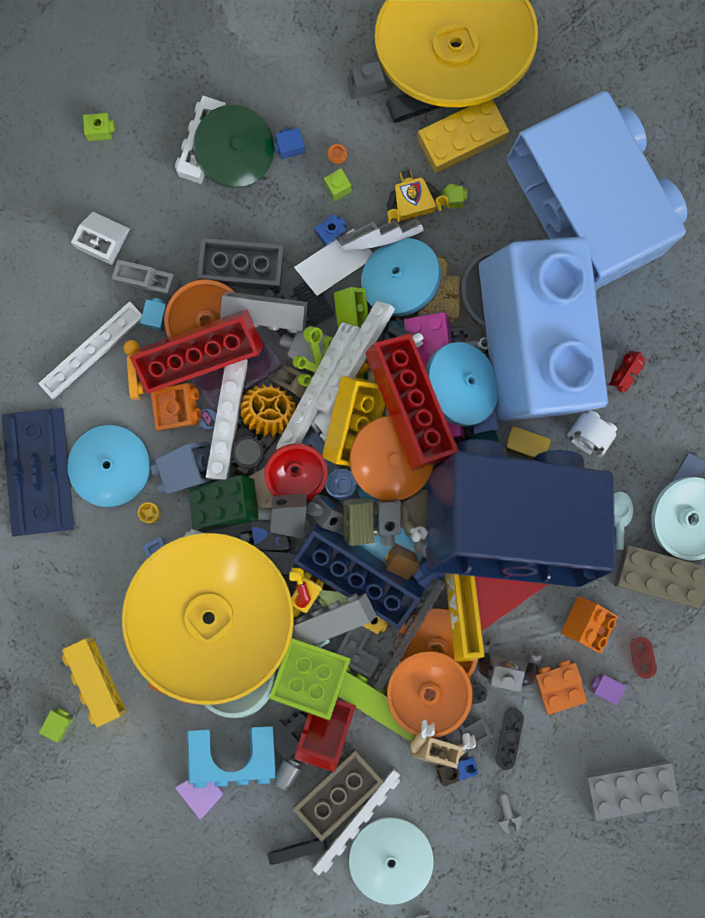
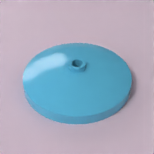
M406 238L383 245L373 252L367 260L361 275V288L366 290L367 301L372 307L379 301L390 304L395 308L392 314L393 317L410 315L426 306L436 294L441 281L440 262L428 245L416 239Z
M462 342L450 343L436 350L427 363L426 372L446 421L456 426L466 427L487 419L493 412L498 399L495 372L488 358L476 347Z
M115 425L95 427L84 433L75 442L68 458L70 482L75 491L91 504L101 507L125 505L134 500L144 490L149 480L151 471L149 452L142 440L126 428ZM106 462H110V468L108 469L104 468Z

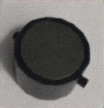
M253 437L240 438L233 446L232 455L234 459L231 461L233 464L237 463L244 469L256 468L264 459L263 447L266 445L264 442L260 443L259 440Z

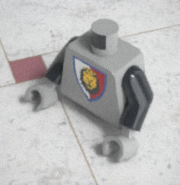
M489 639L487 645L483 643L484 657L479 658V672L487 678L491 686L519 692L522 686H528L534 682L538 669L537 664L541 662V650L539 655H534L532 648L528 658L530 663L489 655L488 652L492 646V641Z

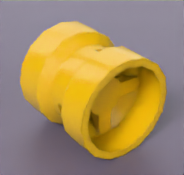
M144 503L138 509V517L145 523H156L161 518V509L156 504Z

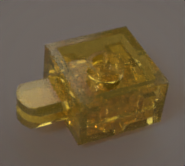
M437 257L441 266L440 285L432 300L417 311V317L445 312L449 317V321H458L460 276H449L447 260L443 257Z

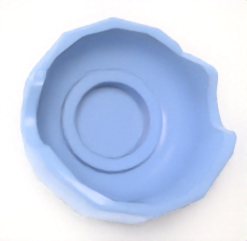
M335 469L327 476L325 484L329 495L337 500L350 498L356 492L358 486L351 471L347 469Z

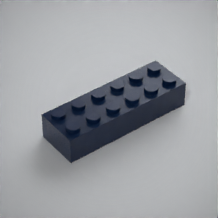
M318 523L293 560V563L346 597L355 593L358 596L366 593L376 615L398 630L421 600L425 589L358 545L350 546L344 541V536L324 529Z

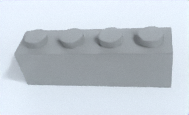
M226 291L222 295L220 319L248 309L255 327H259V325L267 326L269 330L284 328L288 332L299 333L306 325L308 302Z
M355 593L347 597L345 602L340 603L338 600L328 605L329 608L325 610L321 607L312 611L310 616L305 617L303 614L293 620L292 637L293 639L314 645L368 624L377 615L366 593L359 596Z

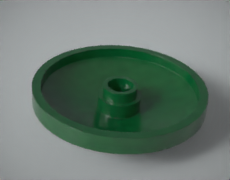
M224 105L213 109L200 121L194 134L193 151L200 169L209 179L225 187L240 188L253 184L267 172L273 160L274 141L268 125L256 112L240 105Z

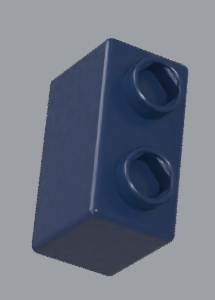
M482 439L468 440L457 444L459 452L454 453L430 473L427 499V571L571 587H582L615 572L613 474L607 470L584 468L583 455L569 450H550L537 454L534 461L506 458V448L499 442Z

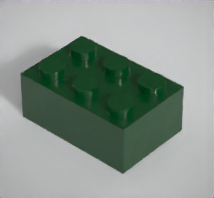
M240 475L188 489L193 530L210 532L258 520V506L253 478Z

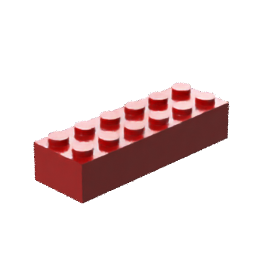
M248 309L136 349L130 356V359L146 394L259 355L263 349V344Z
M412 334L374 343L365 354L411 470H417L445 461L454 453L459 452Z

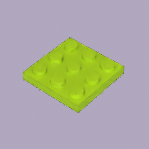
M291 638L269 699L330 721L351 659Z

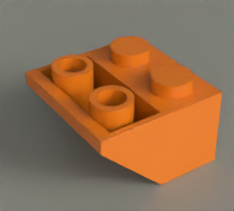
M578 596L560 634L601 654L603 648L607 645V640L612 629L616 626L619 616L592 601Z

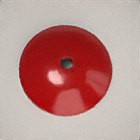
M301 443L288 444L277 449L269 457L264 469L265 483L273 496L306 494V502L322 491L328 476L326 462L319 451ZM297 466L298 468L297 470L292 471L291 467Z

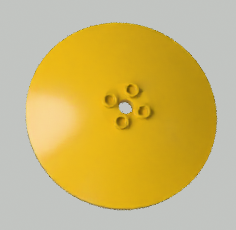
M386 0L379 12L375 26V45L378 60L389 79L409 96L428 104L443 107H467L481 104L499 97L510 90L529 69L536 53L538 41L537 19L529 0ZM454 42H458L461 44V46L452 47L451 44Z
M202 533L189 535L174 540L158 549L136 572L124 600L122 612L123 636L129 655L137 669L161 692L180 701L192 704L214 705L226 703L246 696L256 690L279 667L287 652L292 636V600L280 571L256 547L238 538L223 534ZM212 612L215 615L214 622L211 624L205 623L203 621L204 613Z

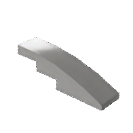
M417 217L401 225L394 219L391 223H386L380 227H377L373 221L337 240L343 250L366 249L404 240L423 232L424 229Z

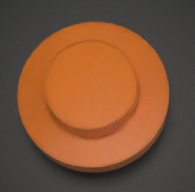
M341 144L331 145L327 151L329 161L334 164L343 163L347 158L346 148Z

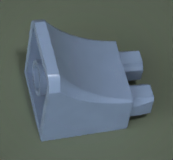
M208 442L189 443L155 459L156 463L151 465L150 468L154 476L161 475L162 482L157 484L158 493H177L219 481L206 478L211 445Z

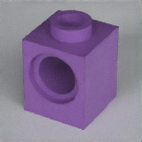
M600 673L599 677L595 676L591 683V692L617 705L627 686Z

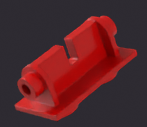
M629 351L623 357L618 370L612 374L609 386L618 387L617 390L621 393L629 390L635 380L630 373L638 375L645 365V358L641 356V352Z

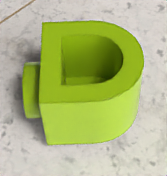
M457 184L447 185L442 190V196L448 198L450 207H447V205H443V207L449 209L463 208L464 201H467V189H463V186H458Z

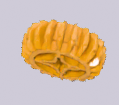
M263 383L261 388L255 385L253 391L249 390L247 395H244L240 406L241 418H244V425L249 424V431L256 429V435L263 432L264 437L268 433L273 437L276 435V432L280 435L283 433L288 423H290L289 421L296 407L295 402H292V396H287V390L280 391V386L273 388L272 383L269 387H266ZM252 406L256 407V410L259 412L258 414L254 412ZM278 406L282 408L284 415L280 413L281 410L278 408Z

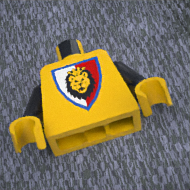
M405 170L400 173L402 183L395 185V190L390 193L386 205L388 223H391L393 218L400 222L433 213L436 210V204L438 211H442V205L450 207L446 196H442L432 184L425 182L423 178L413 179L411 170Z

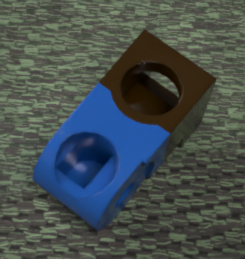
M474 756L460 759L457 768L443 765L435 766L440 784L444 787L479 773Z

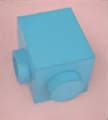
M153 298L152 301L146 299L140 321L143 327L163 331L167 307L164 304L165 301Z

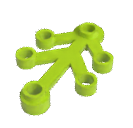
M310 326L304 330L303 337L310 344L314 363L308 361L303 356L297 355L293 359V365L299 369L305 368L316 372L334 337L326 336L323 339L325 349L321 356L318 343L322 339V330ZM302 373L298 377V384L308 387L312 377Z

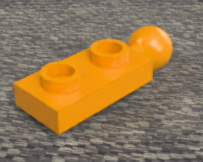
M128 340L124 344L123 349L128 355L129 396L132 400H141V394H144V387L130 359V356L136 349L140 348V345L135 340Z

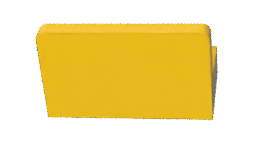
M512 427L505 448L507 451L534 459L537 454L548 451L551 439Z

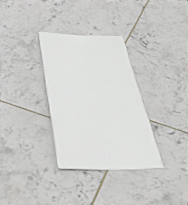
M352 229V230H350L349 232H347V233H345L344 235H342L341 237H343V236H345V235H347V234H349V233H351V232H353V231H355V230ZM336 239L294 268L318 296L364 265L373 252L369 248L343 250Z

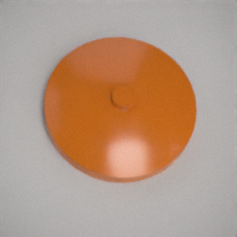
M209 279L191 281L180 287L170 298L165 311L164 325L168 338L219 320L221 316L222 295L226 291H235L222 282Z
M390 415L378 417L364 425L353 439L349 453L351 473L357 484L369 495L385 501H391V499L402 500L417 493L428 481L434 466L432 464L417 470H411Z
M442 607L426 608L416 612L405 621L395 643V655L398 665L409 656L425 651L443 653L455 660L449 609ZM478 659L457 662L464 668L468 677H470L476 668Z
M425 651L409 656L396 667L388 683L387 700L394 719L402 728L417 735L419 732H422L421 722L423 720H427V725H431L434 722L435 733L430 737L436 738L451 733L464 722L472 704V687L466 671L452 657L439 652Z

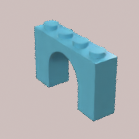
M273 726L252 727L249 729L250 756L246 765L236 772L221 770L213 762L210 752V730L187 731L188 784H193L194 788H205L206 783H215V787L228 786V782L236 781V785H249V780H257V784L270 783V779L275 778Z

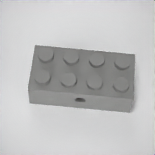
M667 760L584 774L591 814L595 820L680 806L672 763Z

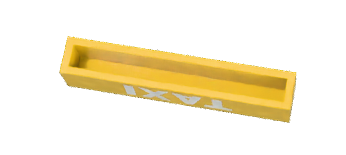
M445 573L455 661H470L484 657L475 577Z

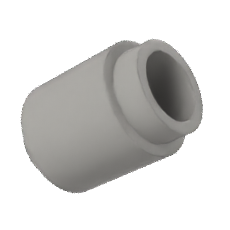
M293 758L283 759L275 774V781L273 783L277 787L288 791L290 787H293L302 770L299 767L300 762Z

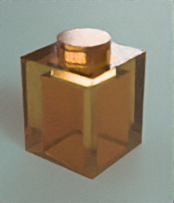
M396 543L384 558L386 570L407 580L412 574L416 573L419 567L417 554Z

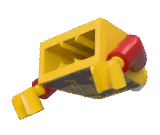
M292 568L290 581H297L296 587L291 594L293 616L299 617L301 612H308L322 590L324 582L304 569Z

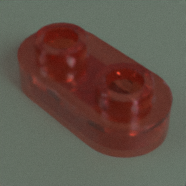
M636 637L630 644L635 673L644 679L652 678L657 671L652 643L645 637ZM639 643H642L644 646L642 651L637 649ZM643 664H647L648 669L645 672H643L641 669Z

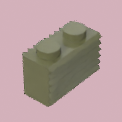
M369 498L344 500V541L350 546L373 544L374 536L377 535V526L374 523V516L377 515L376 504Z

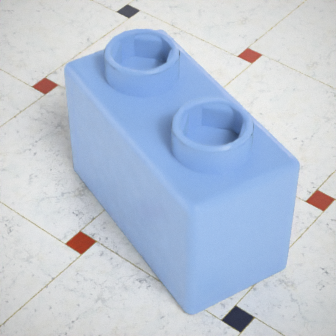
M602 91L521 131L507 156V162L549 239L586 237L589 240L595 290L665 254L685 235L686 230L683 223L687 218L686 203L677 186L666 178L658 181L643 154L647 140L640 119L630 108L622 107L618 109L611 95L606 91Z
M586 237L513 242L481 260L479 263V274L489 361L494 368L498 399L495 406L497 420L503 422L560 416L605 407L608 403L589 240Z

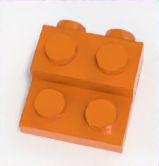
M185 383L170 386L151 393L155 431L199 425L202 413L197 408L196 400L199 399V391L194 384Z
M569 659L559 662L558 667L552 669L550 666L538 669L539 673H536L535 679L547 715L587 703L576 662H570Z

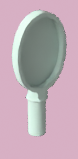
M624 492L614 493L616 550H624V527L630 523L633 516L632 501Z

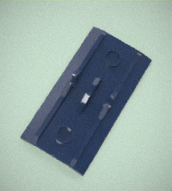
M54 408L3 414L2 426L12 537L74 530L71 487L68 476L64 409Z

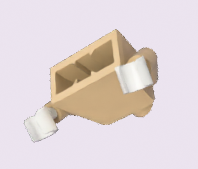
M423 720L421 722L422 732H419L410 743V756L430 763L457 768L459 758L466 752V749H472L476 746L475 736L472 735L470 737L469 733H465L462 735L463 744L453 745L431 738L430 736H433L435 733L434 722L431 725H427V720Z

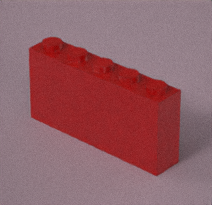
M475 577L481 632L548 584Z

